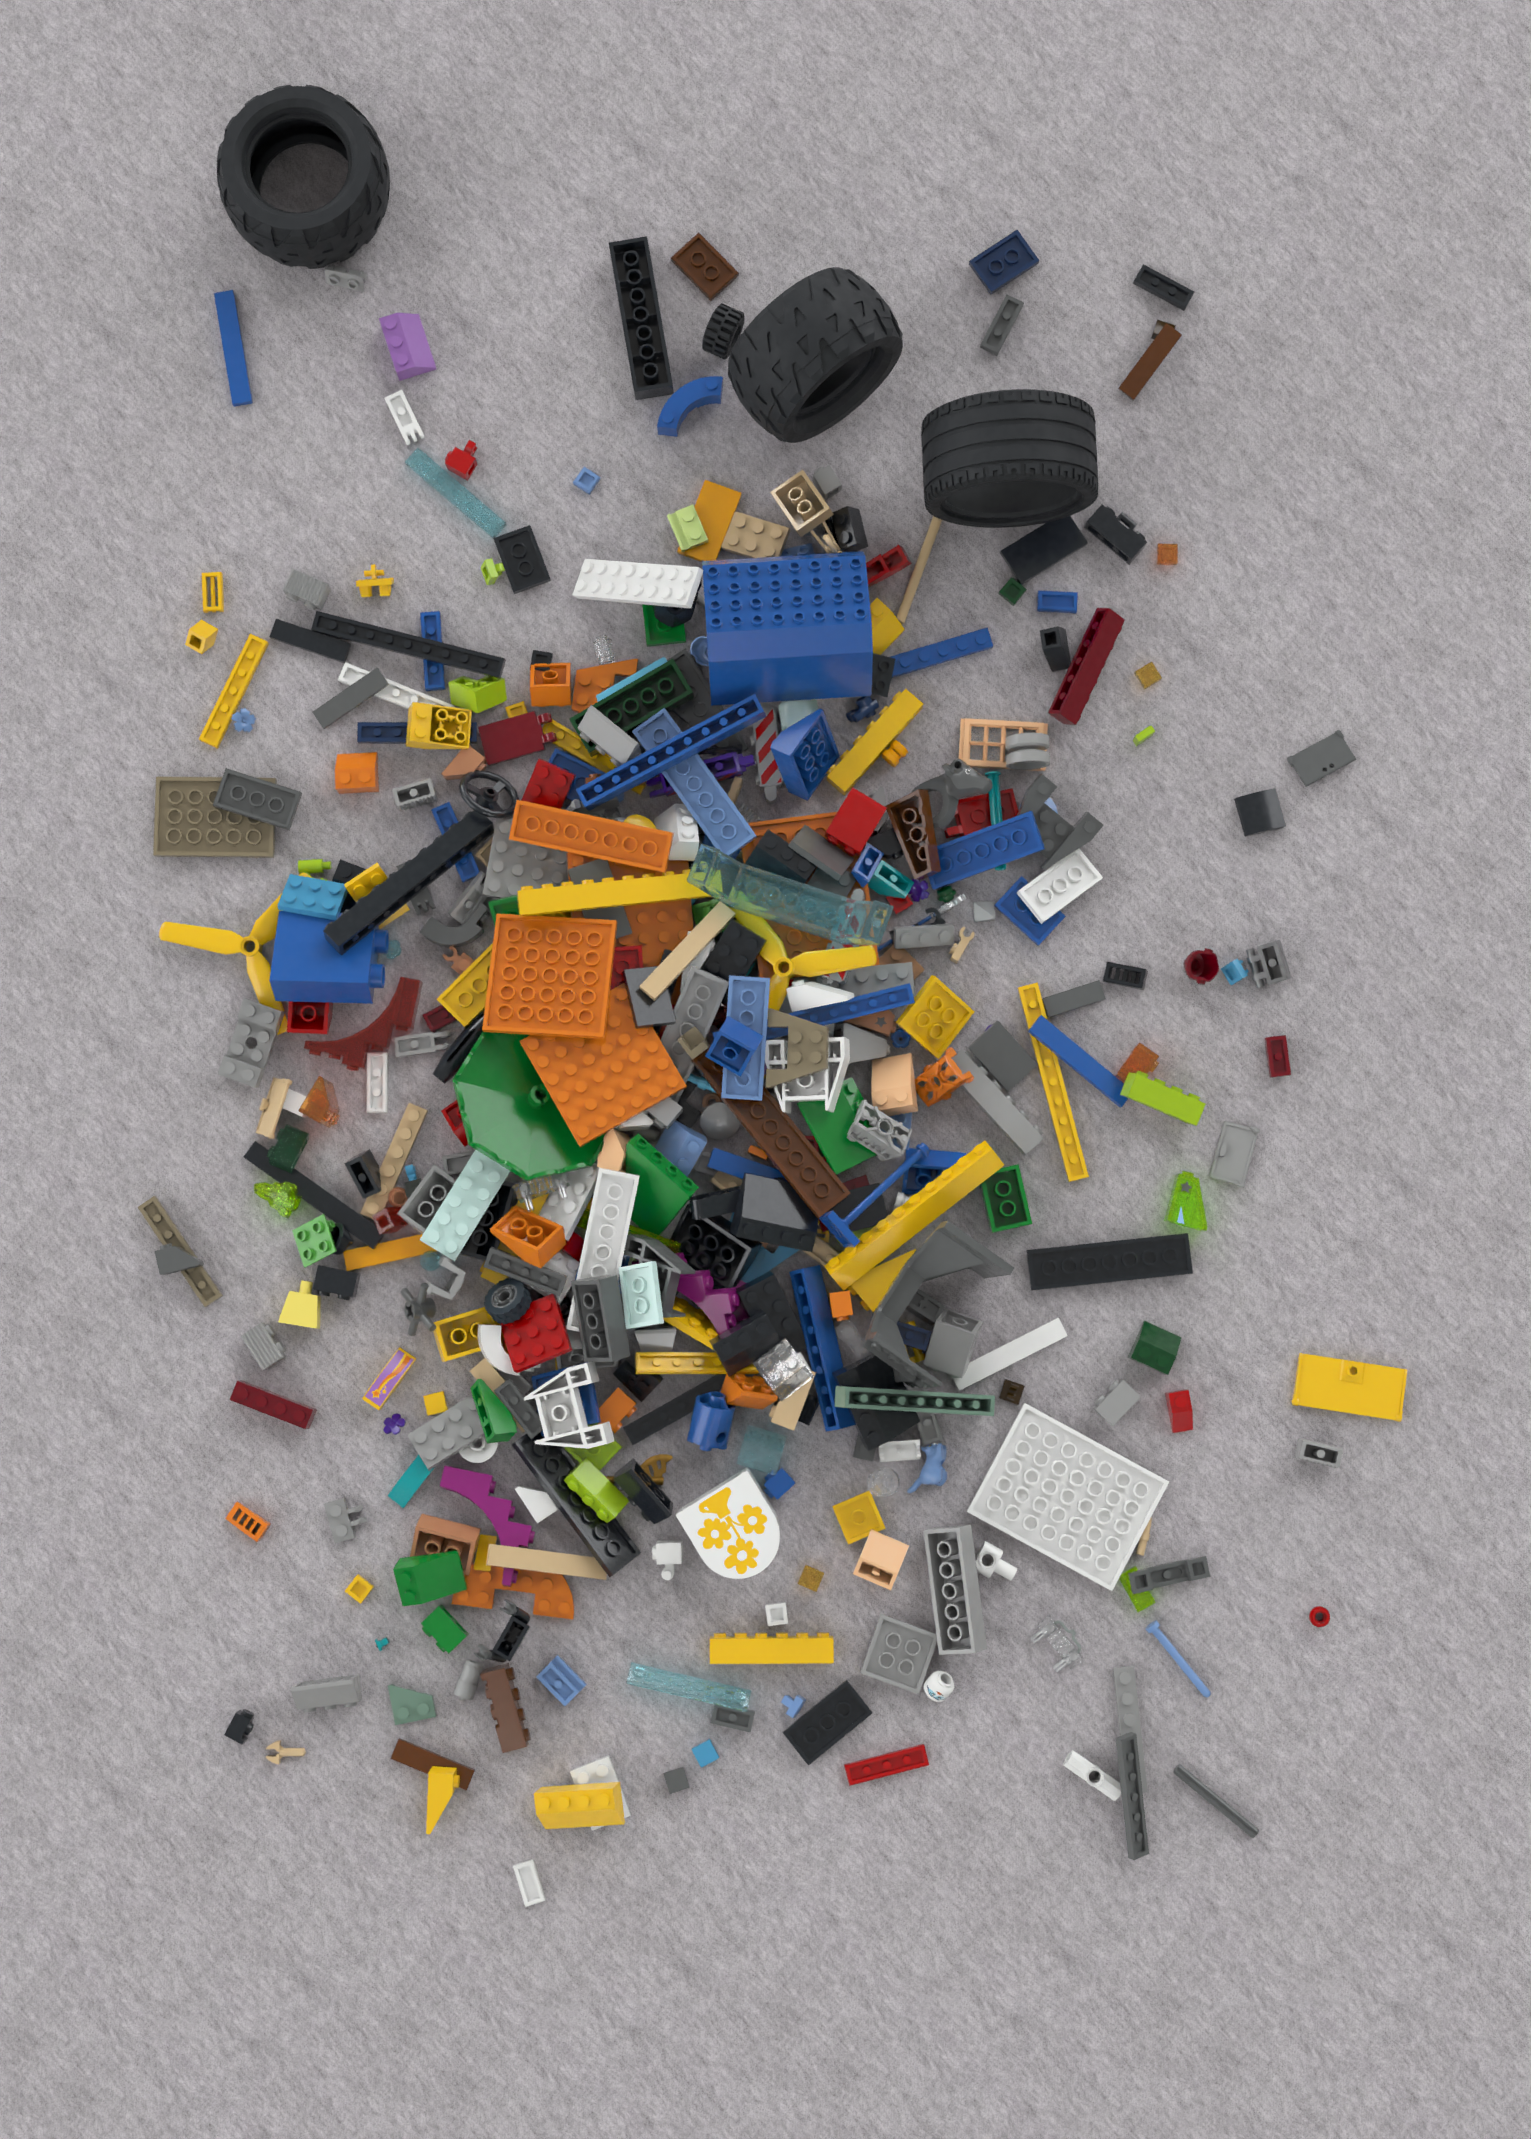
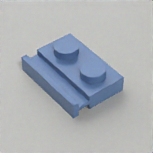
M559 1655L536 1676L564 1706L587 1685Z

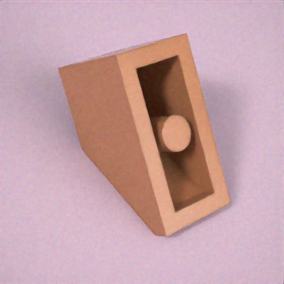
M469 745V749L460 750L441 774L446 780L461 779L468 772L484 771L487 767V761L485 757Z

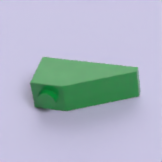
M477 1379L470 1390L487 1444L509 1441L517 1432V1425L513 1420L511 1412L482 1379Z

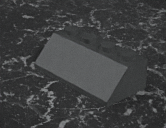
M603 1275L571 1281L584 1361L614 1362L631 1356L617 1275Z

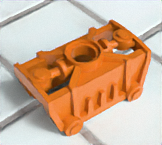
M953 1047L945 1050V1055L933 1065H926L923 1073L915 1078L916 1093L928 1107L941 1100L950 1099L951 1093L963 1084L971 1083L974 1079L970 1071L962 1074V1071L952 1059L957 1055ZM948 1063V1066L946 1067V1071H945V1070L941 1071L942 1066H943L944 1064ZM952 1075L958 1077L955 1081L948 1080ZM934 1077L939 1079L940 1086L935 1083ZM921 1081L927 1082L923 1087L918 1085V1083ZM933 1091V1097L929 1100L927 1095Z

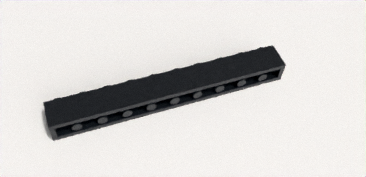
M475 810L466 813L461 821L451 825L446 833L436 837L431 845L421 849L416 857L406 861L402 868L397 872L391 873L386 881L376 885L367 896L361 897L352 908L346 909L337 920L328 923L323 930L326 941L340 955H343L494 833L493 822Z

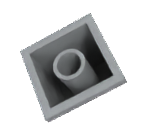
M945 1308L935 1322L923 1365L928 1366L929 1369L934 1371H943L950 1377L962 1378L967 1371L984 1321Z

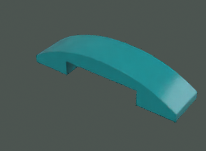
M418 1455L395 1484L388 1497L404 1508L434 1468L428 1470L420 1455Z

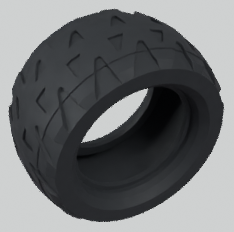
M284 85L273 88L274 90L262 95H256L245 103V107L236 116L231 118L225 128L224 140L218 149L217 183L221 201L238 233L257 251L286 266H306L309 269L324 268L326 265L337 261L343 262L349 259L374 237L382 218H384L388 205L390 191L389 166L382 143L375 129L366 117L349 101L338 94L334 95L326 91L322 87L313 85ZM300 144H319L340 153L348 161L347 177L339 193L324 206L308 212H288L272 206L261 197L260 188L264 172L270 162L284 150Z
M839 267L826 268L795 283L775 298L753 319L743 331L730 353L728 377L741 404L756 423L780 441L788 443L802 442L821 434L840 422L860 406L882 384L901 355L903 333L889 305L873 286L850 269Z

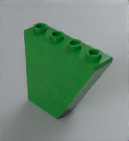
M639 1134L626 1144V1173L640 1176L631 1220L651 1238L657 1239L699 1187Z

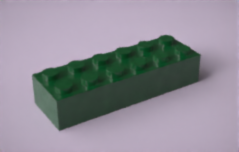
M671 659L592 706L625 733L631 735L635 728L663 708L669 713L693 699L694 695L675 661ZM588 708L569 719L578 736L581 733L578 726ZM579 736L591 757L599 753L592 741L587 743Z

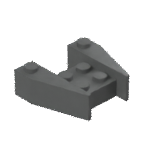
M1039 774L1026 790L1017 816L1033 811L1045 850L1039 851L1047 858L1040 866L1045 870L1090 842L1104 825L1089 812H1085L1074 826L1069 824L1045 804L1057 786L1043 774Z
M628 1234L624 1255L638 1259V1264L656 1261L663 1318L685 1317L686 1314L674 1310L673 1305L680 1274H695V1270L659 1240L645 1235ZM620 1294V1296H621V1302H622V1308H623L622 1294Z

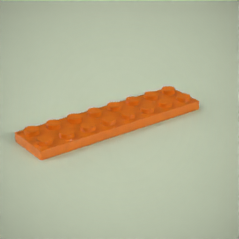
M516 800L509 840L666 873L674 833Z

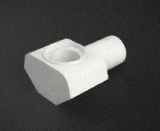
M986 1541L975 1557L977 1572L987 1578H990L992 1573L995 1572L1011 1581L1016 1574L1017 1568L1000 1559L1003 1551ZM985 1554L992 1556V1562L989 1565L982 1564L981 1559Z

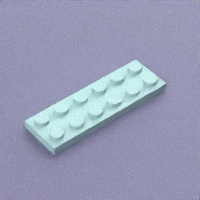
M475 1150L423 1233L420 1241L451 1260L456 1261L509 1175L510 1170Z

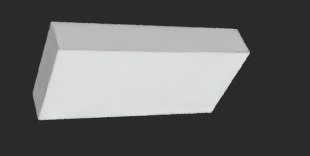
M534 1859L514 1865L513 1868L525 1907L545 1901L546 1898Z

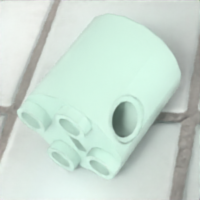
M817 699L782 701L778 705L782 731L818 710Z

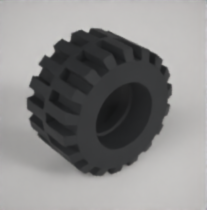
M721 303L715 309L708 322L702 340V349L724 360L727 359L741 335L745 320L744 313Z

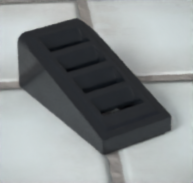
M1107 962L1103 982L1144 990L1148 971L1143 968ZM1116 968L1115 977L1111 979L1112 969ZM1124 970L1123 978L1121 981L1119 980L1120 971ZM1130 971L1132 972L1131 981L1127 982L1128 973ZM1137 973L1140 974L1138 984L1135 983Z

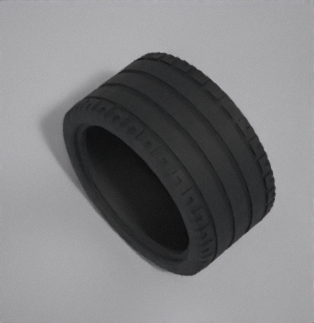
M1010 389L978 393L953 400L935 408L924 418L921 428L923 487L926 510L938 519L958 525L1007 528L1056 521L1074 515L1091 506L1098 497L1099 486L1096 421L1093 408L1087 402L1077 397L1036 389Z

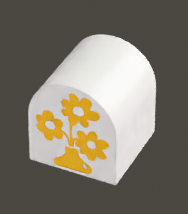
M749 1467L744 1468L683 1506L676 1513V1517L702 1560L711 1570L721 1576L732 1579L752 1577L763 1571L772 1562L777 1553L780 1542L778 1517Z

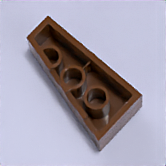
M918 789L886 805L887 813L914 879L924 880L941 872L928 790Z
M509 1663L484 1669L480 1675L482 1681H487L485 1693L487 1699L492 1700L493 1703L490 1704L492 1718L494 1721L497 1720L498 1723L495 1725L502 1753L527 1747L531 1737L529 1729L524 1727L523 1720H526L524 1709L520 1708L518 1703L521 1696L518 1687L515 1688L513 1680L516 1679L514 1668L510 1667Z

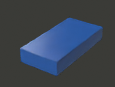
M1038 590L1037 612L1077 613L1078 592Z

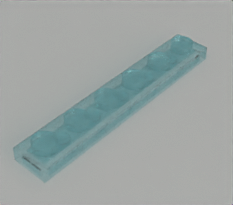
M419 448L405 461V464L491 538H495L506 526L505 521Z
M631 1662L626 1684L747 1712L751 1690L633 1662Z

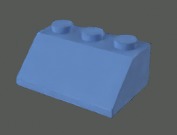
M675 1120L668 1130L664 1129L654 1148L688 1177L707 1143V1138Z

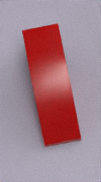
M897 545L883 555L879 554L866 563L868 587L912 564L901 545Z

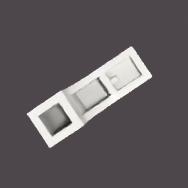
M478 1324V1343L485 1359L493 1367L504 1373L520 1376V1372H514L510 1356L502 1347L501 1325ZM540 1364L524 1371L534 1372V1368H540Z

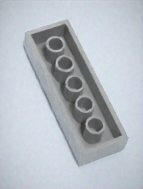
M971 1524L941 1526L923 1530L939 1655L968 1654L986 1650L987 1645Z

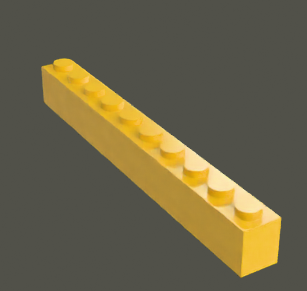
M708 867L702 868V872L695 873L694 869L682 870V874L674 875V871H668L666 873L662 872V876L654 877V873L643 874L642 878L634 879V875L623 876L622 880L614 881V877L603 878L602 882L597 883L590 879L583 880L582 884L574 885V882L561 883L562 886L553 887V884H543L538 889H533V886H523L521 890L517 891L519 917L715 897L722 895L720 870Z
M986 1141L976 1145L972 1151L961 1157L949 1169L944 1170L940 1176L929 1182L917 1194L912 1195L903 1205L894 1209L890 1215L880 1220L871 1230L863 1233L859 1238L860 1242L855 1247H846L839 1255L831 1258L824 1265L844 1291L1004 1166L1003 1162Z

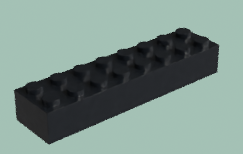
M645 236L609 242L635 401L672 395L674 393L648 238Z

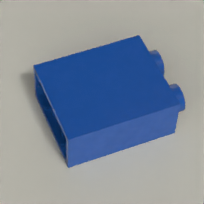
M279 911L269 979L275 1000L373 1004L374 988H384L385 966L384 964H377L378 954L388 953V930L379 929V926L376 927L343 955H340L326 941L323 933L326 925L335 920Z

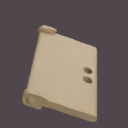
M273 1077L267 1098L262 1099L259 1108L262 1114L256 1129L257 1134L264 1135L269 1139L275 1138L274 1133L289 1086L293 1082L290 1079Z

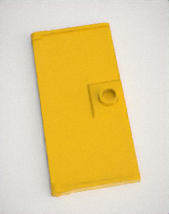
M1299 1353L1292 1405L1401 1422L1407 1369Z

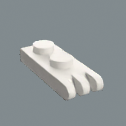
M400 390L385 397L384 399L406 445H410L409 436L412 437L414 442L418 441L415 436L417 432L421 439L425 438L403 391Z

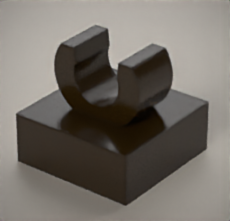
M1005 1379L999 1398L1019 1405L1025 1386Z

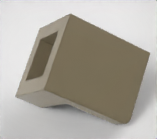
M696 1026L678 1039V1042L691 1059L697 1057L710 1046Z

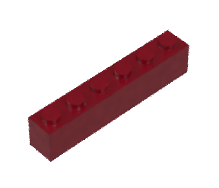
M1096 608L1048 711V714L1062 724L1076 725L1080 720L1083 709L1089 701L1094 686L1097 684V679L1114 647L1117 636L1122 630L1125 619L1110 608Z

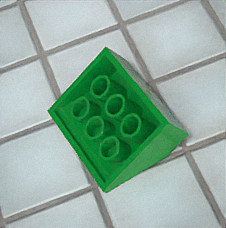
M852 1077L843 1081L834 1112L825 1110V1101H802L797 1103L827 1163L836 1175L877 1156L876 1153L857 1141L852 1142L847 1138L849 1128L856 1117L858 1106L864 1100ZM867 1119L864 1121L859 1120V1123L865 1127H872Z

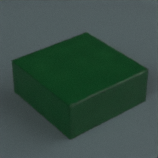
M1011 577L998 594L1014 606L1027 589Z

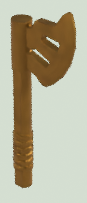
M667 1454L652 1456L643 1462L641 1467L657 1485H664V1477L662 1475L666 1473V1463L673 1456ZM659 1460L661 1461V1469H658L657 1461ZM650 1465H652V1468L654 1470V1477L651 1476L649 1470ZM605 1476L614 1484V1476Z

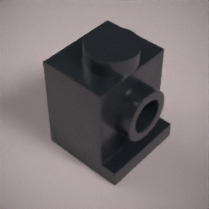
M246 1709L237 1711L224 1736L243 1745L248 1739L245 1734L248 1736L254 1727L252 1723L254 1714Z

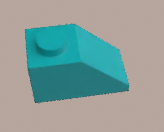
M881 860L868 882V887L880 895L906 898L914 882Z

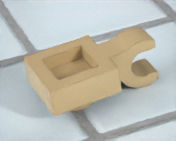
M962 927L959 931V944L954 943L949 952L952 955L950 961L956 964L975 935L972 932L969 937H965L963 935L965 927Z

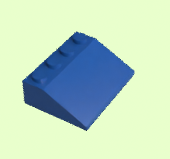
M822 709L816 710L782 731L773 740L770 747L788 792L807 801L827 775V771L840 756Z

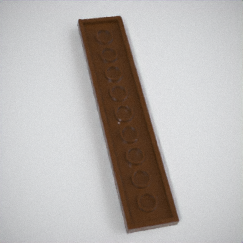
M707 1048L692 1059L691 1062L721 1098L723 1066L705 1057L709 1050ZM764 1085L762 1101L721 1098L818 1219L851 1194L790 1117L782 1112L781 1106Z

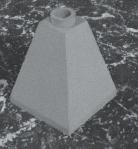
M848 1023L834 1027V1037L849 1039L850 1061L848 1065L883 1058L890 1053V1044L881 1037Z
M666 1321L663 1324L635 1328V1336L641 1352H672L677 1328Z

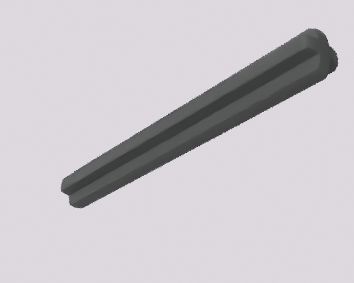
M1181 1764L1175 1767L1173 1773L1246 1834L1251 1838L1258 1834L1259 1829L1186 1768Z

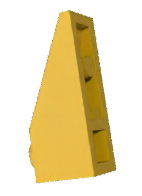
M432 1766L428 1773L426 1834H431L455 1789L459 1788L460 1775H457V1768Z

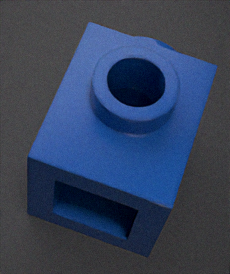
M781 1467L776 1473L772 1470L764 1477L766 1480L764 1491L771 1499L775 1497L778 1500L796 1482Z

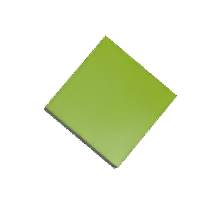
M1152 725L1135 735L1133 742L1136 747L1153 736L1155 730Z

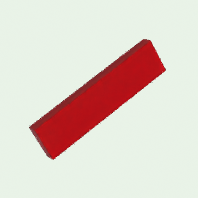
M920 1744L844 1764L849 1786L928 1766L929 1762L925 1746Z

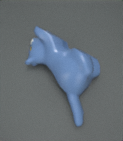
M932 1443L926 1447H921L927 1459L920 1472V1476L907 1490L908 1493L916 1491L921 1484L942 1486L946 1482L947 1472L942 1467L947 1454L946 1445Z

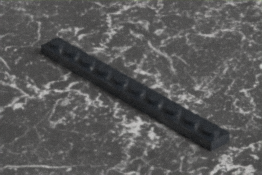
M316 611L311 628L312 631L498 679H501L506 662L505 658Z
M802 1328L781 1338L782 1347L758 1360V1374L744 1375L748 1377L757 1376L807 1348ZM726 1374L715 1375L623 1427L632 1445L693 1412L695 1399L698 1395L712 1391L720 1392Z

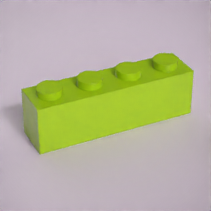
M1141 1071L1128 1073L1120 1095L1187 1124L1198 1125L1206 1103L1199 1101V1096L1191 1093L1187 1096L1182 1093V1089L1171 1086V1088L1166 1087V1082L1154 1078V1081L1148 1079L1149 1075Z

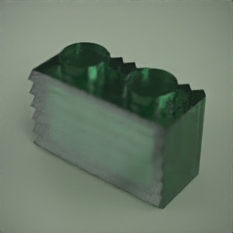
M286 1124L284 1129L281 1128L276 1137L278 1141L275 1146L272 1145L270 1147L267 1157H269L270 1165L292 1173L309 1141V1133Z

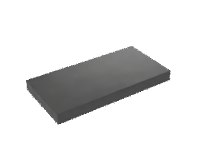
M226 768L213 806L290 831L302 792Z
M597 859L567 870L574 885L582 884L583 880L593 879L594 883L602 882L603 878L613 877L608 861L603 859ZM623 906L581 910L586 919L616 920V939L632 934Z

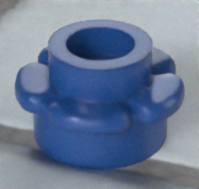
M897 1029L891 1035L892 1044L896 1048H906L909 1045L911 1036L903 1029Z

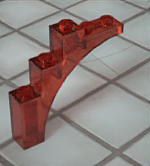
M400 977L397 990L388 1007L368 1027L352 1036L339 1040L324 1042L305 1040L304 1049L314 1056H321V1053L329 1054L328 1058L340 1060L343 1057L342 1064L347 1066V1070L358 1072L359 1068L365 1069L369 1046H372L371 1050L383 1052V1049H389L394 1026H396L395 1030L407 1032L408 1029H414L423 983L421 980Z

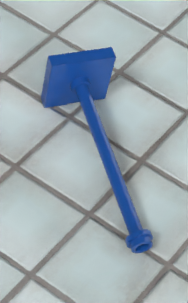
M918 1144L916 1146L917 1150L844 1219H840L834 1211L826 1212L819 1218L843 1247H855L860 1242L849 1229V1225L922 1156L927 1157L929 1155L930 1149L926 1144Z

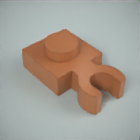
M450 946L449 948L453 951V956L447 957L445 954L442 956L446 961L454 962L451 968L461 975L474 960L465 952L459 956L456 948Z

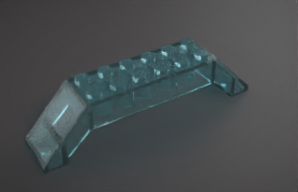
M702 843L687 878L688 883L731 908L843 945H880L894 906L876 900L856 901L740 863L721 852L720 849Z

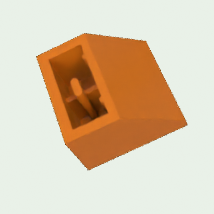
M735 1373L729 1377L726 1374L720 1393L726 1396L725 1402L727 1405L761 1410L778 1399V1396L765 1383L764 1379L756 1375L748 1377L741 1373Z

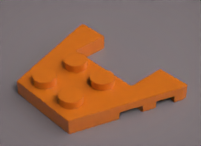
M638 659L577 670L572 711L580 713L597 703L596 695L612 687L615 683V676L629 677L636 673Z

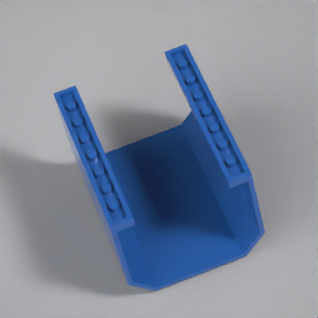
M863 551L702 561L711 706L736 704L753 694L756 695L760 703L872 695V621L866 558Z

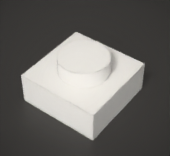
M786 1602L765 1605L768 1626L788 1624Z

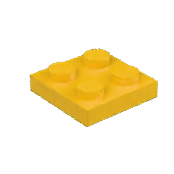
M870 1490L832 1506L848 1544L869 1536L871 1529L877 1532L886 1529Z

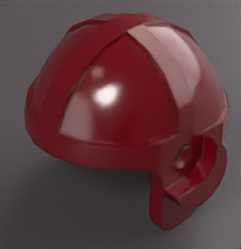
M1205 948L1204 951L1195 950L1186 957L1183 963L1185 973L1189 979L1196 980V983L1200 985L1211 982L1219 972L1217 955L1211 949Z

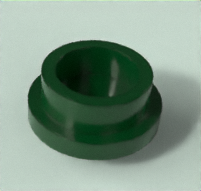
M951 885L937 891L938 901L946 903L953 900L956 890L952 889Z

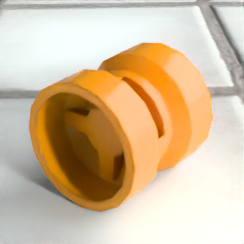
M894 739L890 743V747L881 753V756L892 767H896L899 764V760L908 754V750L899 741Z

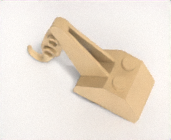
M803 470L770 492L800 537L810 531L827 553H842L825 523V520L834 514ZM819 524H822L827 533L823 535L824 543L812 530Z

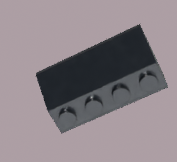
M504 1181L459 1255L486 1261L490 1248L498 1249L500 1240L490 1232V1228L509 1212L516 1184Z

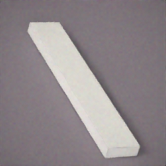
M345 662L338 681L351 686L370 672ZM386 679L389 685L374 695L405 709H409L412 702L455 708L454 705L389 679Z
M1056 1318L969 1362L962 1378H953L960 1391L1068 1335L1059 1318Z

